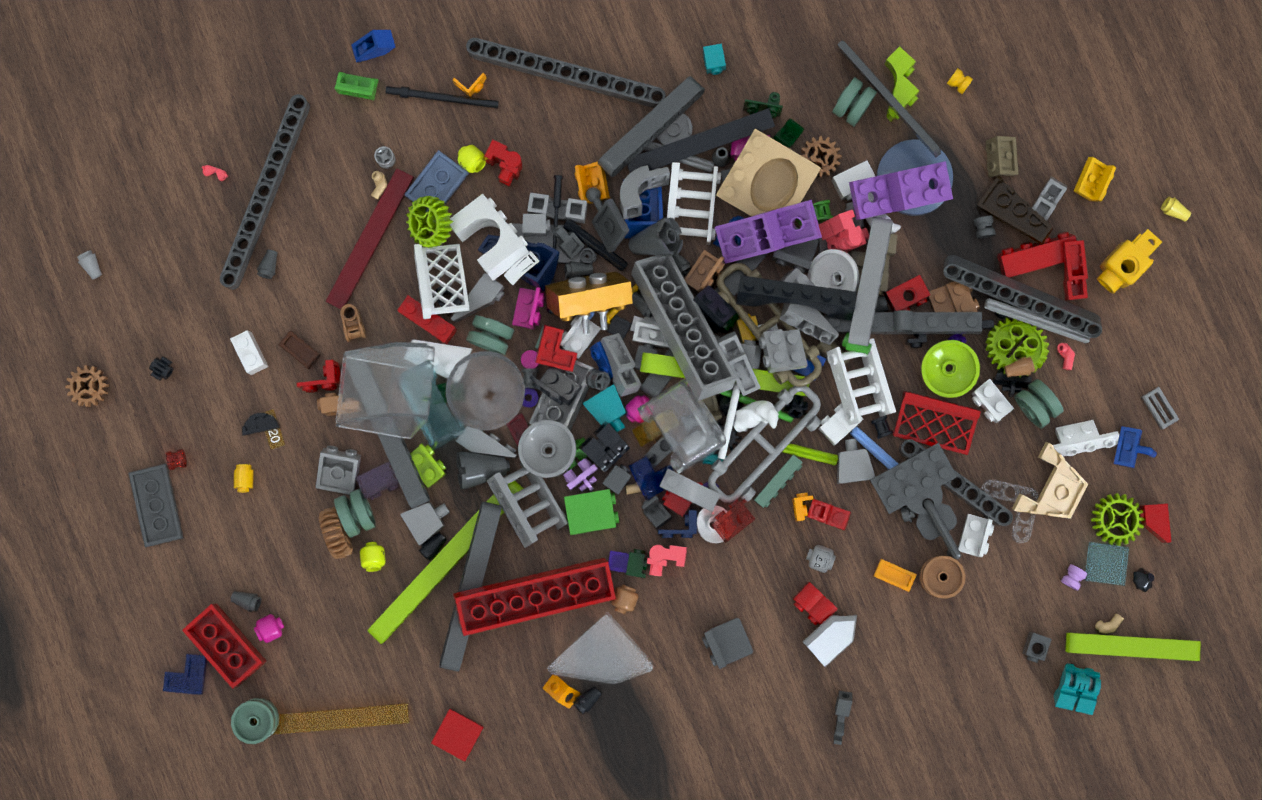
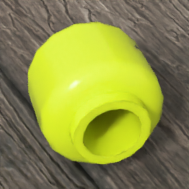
M474 145L464 146L458 152V164L469 173L480 172L486 164L485 154Z
M376 542L366 543V546L360 549L361 567L368 572L381 570V567L386 563L384 548L377 545Z

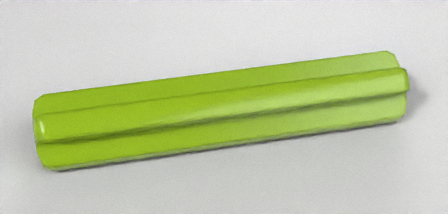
M789 444L782 451L783 453L794 454L795 456L831 465H836L838 462V455L794 444Z

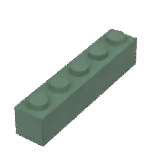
M793 454L754 501L762 508H767L771 503V498H775L779 494L777 491L787 485L785 482L794 477L793 473L796 470H800L803 462Z

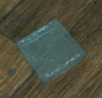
M1089 542L1085 581L1125 586L1129 547Z

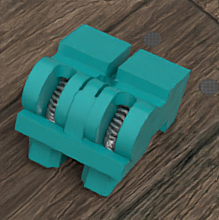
M1067 663L1064 667L1059 687L1054 693L1055 707L1073 710L1075 706L1076 712L1093 715L1097 696L1101 689L1100 673L1095 672L1091 668H1077L1074 664Z

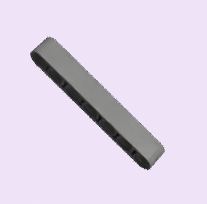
M873 217L848 343L862 346L869 345L893 220Z

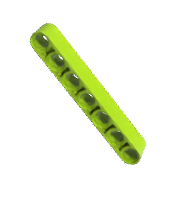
M1066 633L1065 652L1200 661L1201 641Z

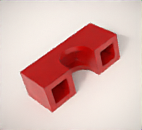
M407 295L397 310L401 315L446 345L457 331L456 327L437 314L431 315L430 319H423L421 304L409 295Z

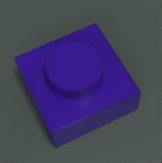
M610 551L608 561L610 570L626 573L629 554Z

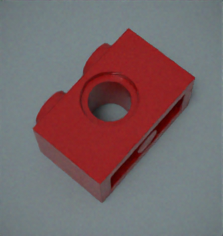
M920 275L884 294L892 312L910 311L911 306L916 304L918 307L928 302L926 298L931 295ZM905 292L911 293L912 301H906L903 294Z

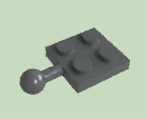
M591 187L586 192V198L588 201L593 202L598 210V213L592 220V224L608 253L614 252L629 232L628 225L613 199L606 200L603 204L600 200V190L596 187Z

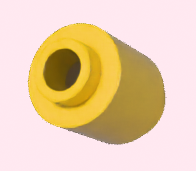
M236 465L234 470V489H237V492L248 493L249 489H253L252 465Z

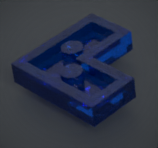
M647 456L628 465L645 500L664 491L665 489L661 488L660 484L667 469L674 471L670 464L655 472Z
M186 654L184 673L166 671L163 691L202 695L207 664L205 656Z

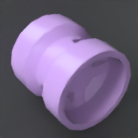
M1070 564L1067 569L1068 575L1063 576L1061 582L1078 591L1081 587L1079 581L1085 579L1087 573Z

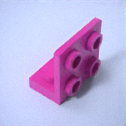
M537 287L536 291L525 288L519 289L513 326L535 330L536 325H540L541 315L539 308L544 306L545 301L541 288Z

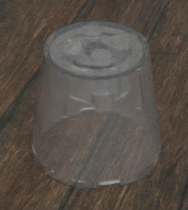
M479 351L462 358L454 366L446 383V399L454 416L466 426L478 430H493L509 423L520 411L525 397V384L520 370L507 357L491 351ZM489 391L495 393L492 400L486 399Z

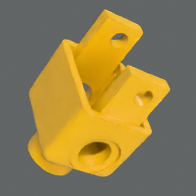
M1147 229L1142 235L1138 234L1132 242L1125 240L1120 243L1101 263L1100 269L1103 272L1098 276V282L1113 294L1120 287L1126 288L1134 284L1153 264L1154 260L1150 259L1149 256L1162 241ZM1148 240H1153L1154 245H1152ZM1121 264L1126 267V273L1122 271Z

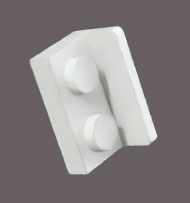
M576 316L570 324L572 328L569 332L565 331L563 333L560 346L565 350L578 353L577 359L579 360L601 328L589 320L590 333L583 334L582 317Z
M988 379L971 393L973 402L978 407L981 406L984 409V415L990 422H999L1014 409L991 379Z
M967 514L958 545L959 551L977 557H983V554L986 555L989 548V543H987L988 536H991L994 530L993 520Z

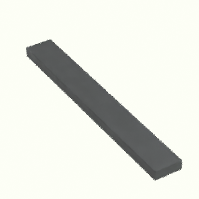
M843 40L837 45L841 53L866 81L878 91L877 93L934 157H938L941 154V150L934 140Z

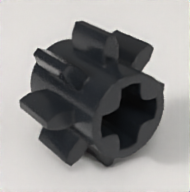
M163 356L161 359L155 358L149 367L153 371L150 375L160 381L162 378L168 379L174 370L170 366L172 361Z
M794 395L792 401L784 406V411L788 412V415L795 419L806 415V410H808V402H804V397L800 395Z

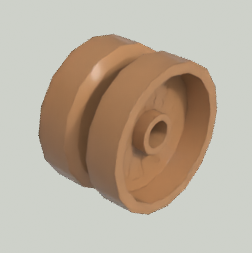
M950 556L929 558L923 563L919 574L921 587L927 594L945 599L956 596L962 590L966 577L963 566L958 560ZM942 573L946 576L945 580L940 579Z

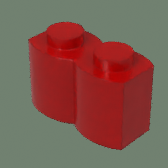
M807 582L792 598L795 601L793 605L800 612L806 611L809 614L807 618L815 626L817 624L821 625L838 609L810 582Z

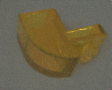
M670 408L641 423L632 432L642 447L678 427L679 423Z

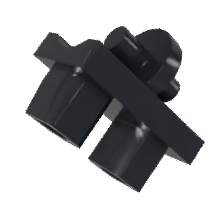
M1002 367L997 370L993 383L995 385H1002V391H1008V397H1013L1015 392L1022 391V388H1028L1032 377L1027 375L1007 377Z

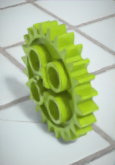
M1006 318L1004 323L999 321L997 326L994 325L992 331L989 332V338L986 340L988 345L985 350L990 351L987 357H993L991 364L998 363V370L1017 361L1015 357H1031L1036 372L1038 368L1042 367L1043 362L1045 363L1046 356L1049 353V350H1047L1049 343L1045 342L1047 336H1041L1043 329L1037 331V326H1031L1016 319H1012L1010 322ZM1024 336H1028V338H1026L1023 341L1022 345L1014 351L1011 357L1007 358L1006 356H1008L1012 352L1013 348L1020 343L1022 338ZM1000 345L1006 346L1007 349H1003Z

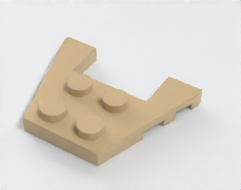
M1045 442L1038 458L1054 465V468L1037 502L1019 494L1012 510L1071 519L1088 483L1065 461V458L1054 449L1051 443Z

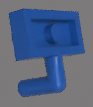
M1121 427L1114 459L1115 465L1134 468L1138 453L1149 455L1152 458L1157 456V452L1151 447L1139 445L1142 430Z

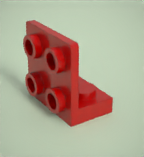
M325 360L326 365L323 366V375L327 377V380L296 383L297 387L301 388L302 391H306V393L318 392L319 388L325 389V391L337 390L338 386H342L340 363L335 360Z

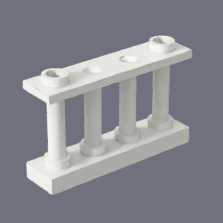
M672 162L667 218L675 220L679 216L709 219L708 230L680 227L682 233L679 234L707 237L706 245H710L711 240H715L716 230L712 228L716 184H720L721 173L718 172V167L714 166L713 174L689 172L680 169V163ZM678 180L712 181V191L681 190L678 187ZM684 197L711 200L710 211L679 208L680 206H676V199Z
M874 338L869 341L872 344V348L868 355L854 351L841 353L840 347L826 352L848 425L861 422L862 415L878 411L879 416L883 417L896 412ZM861 356L864 367L847 372L844 360ZM867 375L870 386L852 390L849 379ZM872 393L876 404L858 409L855 397Z

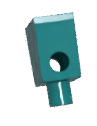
M614 384L583 403L584 407L600 425L606 421L617 433L625 428L620 418L626 412Z

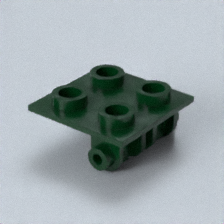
M772 92L767 103L745 99L743 110L747 111L746 113L754 114L769 108L772 118H776V116L780 117L783 106L779 105L780 95L777 92Z

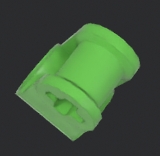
M830 200L819 201L813 204L818 223H823L834 217L831 215L829 208ZM796 218V221H797L800 225H802L801 220H799L798 218Z

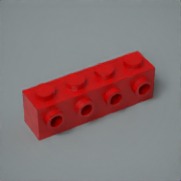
M1069 232L1057 234V237L1053 239L1047 237L1042 245L1027 242L1021 244V248L1014 250L1013 247L1003 249L1002 253L997 254L1001 274L1010 278L1063 263V243L1077 241L1076 236L1069 234Z

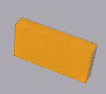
M880 559L873 577L910 592L917 574Z

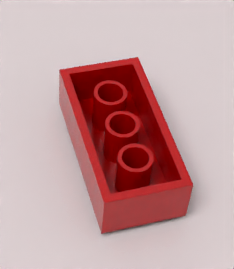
M217 603L208 606L182 630L232 689L239 687L267 662Z

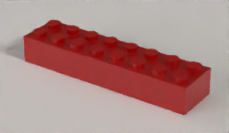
M605 558L453 593L463 636L616 599L609 563Z

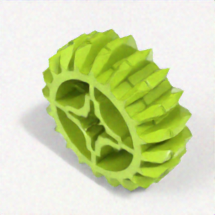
M425 196L418 198L412 202L411 207H408L410 212L406 214L409 218L406 221L409 224L407 230L411 231L410 237L415 238V243L422 244L423 247L432 248L447 242L446 238L451 236L449 231L453 230L450 224L454 221L450 220L452 213H448L449 207L444 206L445 201L439 200L437 197Z
M1115 493L1114 498L1110 494L1107 495V500L1101 498V504H1095L1098 511H1092L1096 518H1091V522H1096L1097 525L1092 526V528L1099 529L1096 533L1097 536L1103 534L1101 539L1103 542L1108 540L1110 545H1113L1114 542L1117 546H1121L1122 542L1127 545L1129 540H1135L1133 534L1137 536L1141 534L1137 528L1142 529L1144 527L1142 524H1139V521H1144L1143 517L1139 518V514L1143 513V511L1136 509L1139 507V503L1132 505L1134 498L1127 500L1126 494H1123L1120 498L1119 493ZM1117 503L1125 506L1127 509L1118 512L1111 505ZM1107 510L1106 513L1109 519L1104 525V513ZM1131 515L1132 522L1129 528L1127 518ZM1115 516H1121L1120 523H1114ZM1117 527L1119 530H1122L1124 534L1117 536L1110 533L1108 530Z

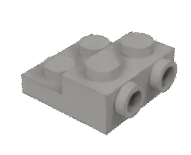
M779 329L762 333L759 338V346L764 351L763 363L768 368V373L807 367L799 329L789 331Z
M336 446L323 448L320 452L316 488L350 495V492L355 491L361 455L352 449H347L345 452L339 451Z

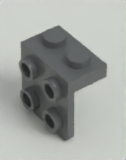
M819 238L776 250L772 261H775V264L779 266H789L793 269H799L802 273H808Z
M739 618L705 631V636L702 637L705 647H710L712 651L710 659L713 666L718 665L719 669L753 653L752 646Z

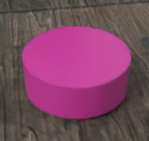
M528 350L522 354L521 363L526 369H536L539 366L538 363H535L537 352Z

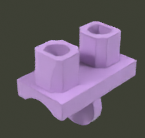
M584 458L578 463V466L583 471L582 474L577 477L572 469L563 474L570 490L582 481L584 484L579 487L582 492L587 488L591 492L594 490L591 485L597 481L594 476L589 480L586 478L597 471L598 468L595 464L592 465L590 461Z

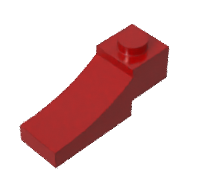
M1084 240L1064 242L1063 286L1065 300L1088 298L1086 284L1088 274Z

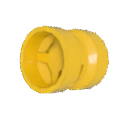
M957 68L947 84L950 87H958L957 91L963 94L973 78L970 76L964 77L963 71Z

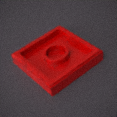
M450 708L431 744L465 762L484 726Z

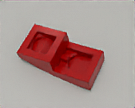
M813 499L807 517L845 531L851 512Z

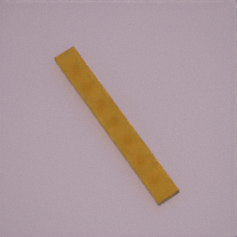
M408 703L279 714V725L272 735L410 723Z

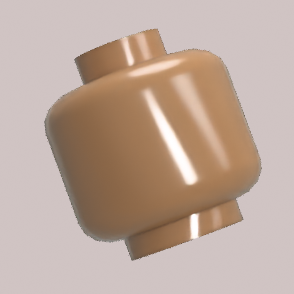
M623 584L621 587H616L614 591L616 599L611 600V604L616 607L615 611L626 614V611H634L639 598L636 589Z

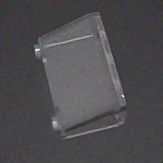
M686 379L674 384L638 408L642 420L649 423L654 421L674 453L671 455L670 463L678 474L713 455L726 444V437L703 400L697 401Z

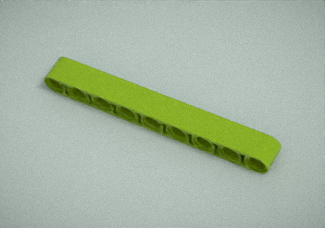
M643 352L640 372L685 378L675 357ZM752 369L761 387L759 390L780 392L784 388L788 391L794 386L788 380L782 385L779 384L773 374L768 373V371ZM794 375L797 379L805 378V376ZM797 392L795 394L800 396H806L803 392Z

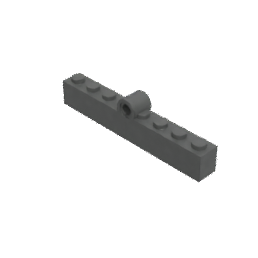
M906 310L875 312L871 334H981L982 312H913ZM825 314V319L839 335H846L847 332L850 333L852 320L831 318Z

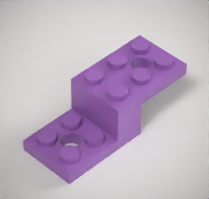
M946 161L849 182L856 220L953 199ZM930 179L934 182L933 189L929 187ZM869 192L874 196L873 202L868 200Z
M812 200L715 227L725 264L822 237ZM796 218L802 222L800 229L795 226ZM736 235L741 238V245L735 243Z

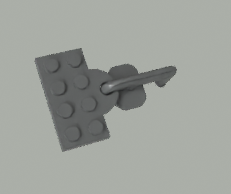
M939 443L870 479L888 514L906 505L910 511L918 514L916 526L925 539L933 540L941 536L948 548L947 556L956 560L961 558V553L949 533L956 526L957 518L949 505L941 503L943 497L941 486L955 479L957 475Z

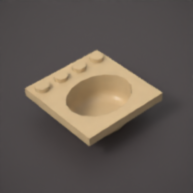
M754 129L716 196L752 217L760 213L801 203L821 167L759 130Z

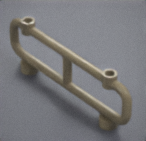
M734 263L719 273L717 286L720 291L718 294L728 304L730 303L758 341L763 332L769 330L778 322H781L787 331L796 330L795 327L779 320L782 310L776 303L767 304L775 316L760 327L755 325L741 305L736 304V298L724 283L725 278L736 270L742 271L745 276L762 278L757 269L751 271L743 263ZM802 336L805 356L814 365V370L803 379H797L790 370L772 373L775 380L781 385L788 380L794 386L804 387L814 381L821 373L822 365L817 357L820 355L819 350L814 345L809 347Z

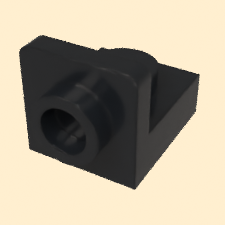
M913 334V336H916V339H907L905 345H910V348H921L922 344L927 342V334Z

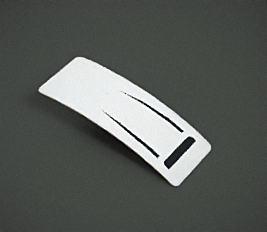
M530 251L518 260L504 276L514 285L539 260Z

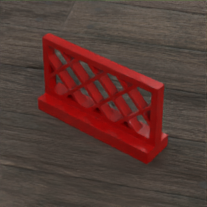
M908 391L903 392V399L893 436L907 440L912 439L916 442L932 446L938 443L935 436L945 431L949 441L940 444L941 448L968 455L977 420L980 417V410ZM905 405H913L917 413L907 418L904 413ZM928 409L932 410L936 417L926 422L921 413ZM946 414L951 415L955 422L944 427L940 418ZM919 415L924 424L914 429L909 420ZM938 419L943 429L933 434L928 425ZM964 419L972 420L971 428L963 432L959 422ZM908 422L912 431L906 435L898 433L900 425ZM957 425L961 434L951 439L947 429ZM926 426L931 436L926 439H920L916 432ZM963 436L967 442L965 450L957 448L953 441Z

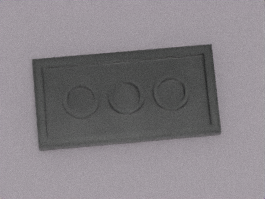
M162 464L129 472L144 546L150 547L183 539L184 536L168 465Z

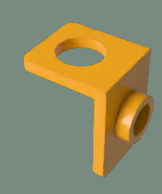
M482 73L469 89L455 78L452 81L466 95L472 97L475 92L481 91L484 86L483 83L487 78Z
M555 673L552 674L543 686V690L567 708H571L575 698L580 695L579 691L570 687ZM573 693L571 700L565 702L567 695Z

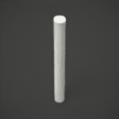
M737 382L734 383L718 458L720 459L726 458L739 400L740 389Z

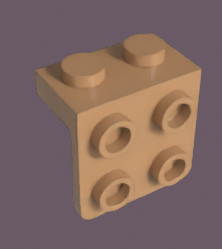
M704 250L685 277L686 284L699 293L708 285L712 287L714 284L713 277L715 275L718 276L724 269V257L721 256L718 259Z

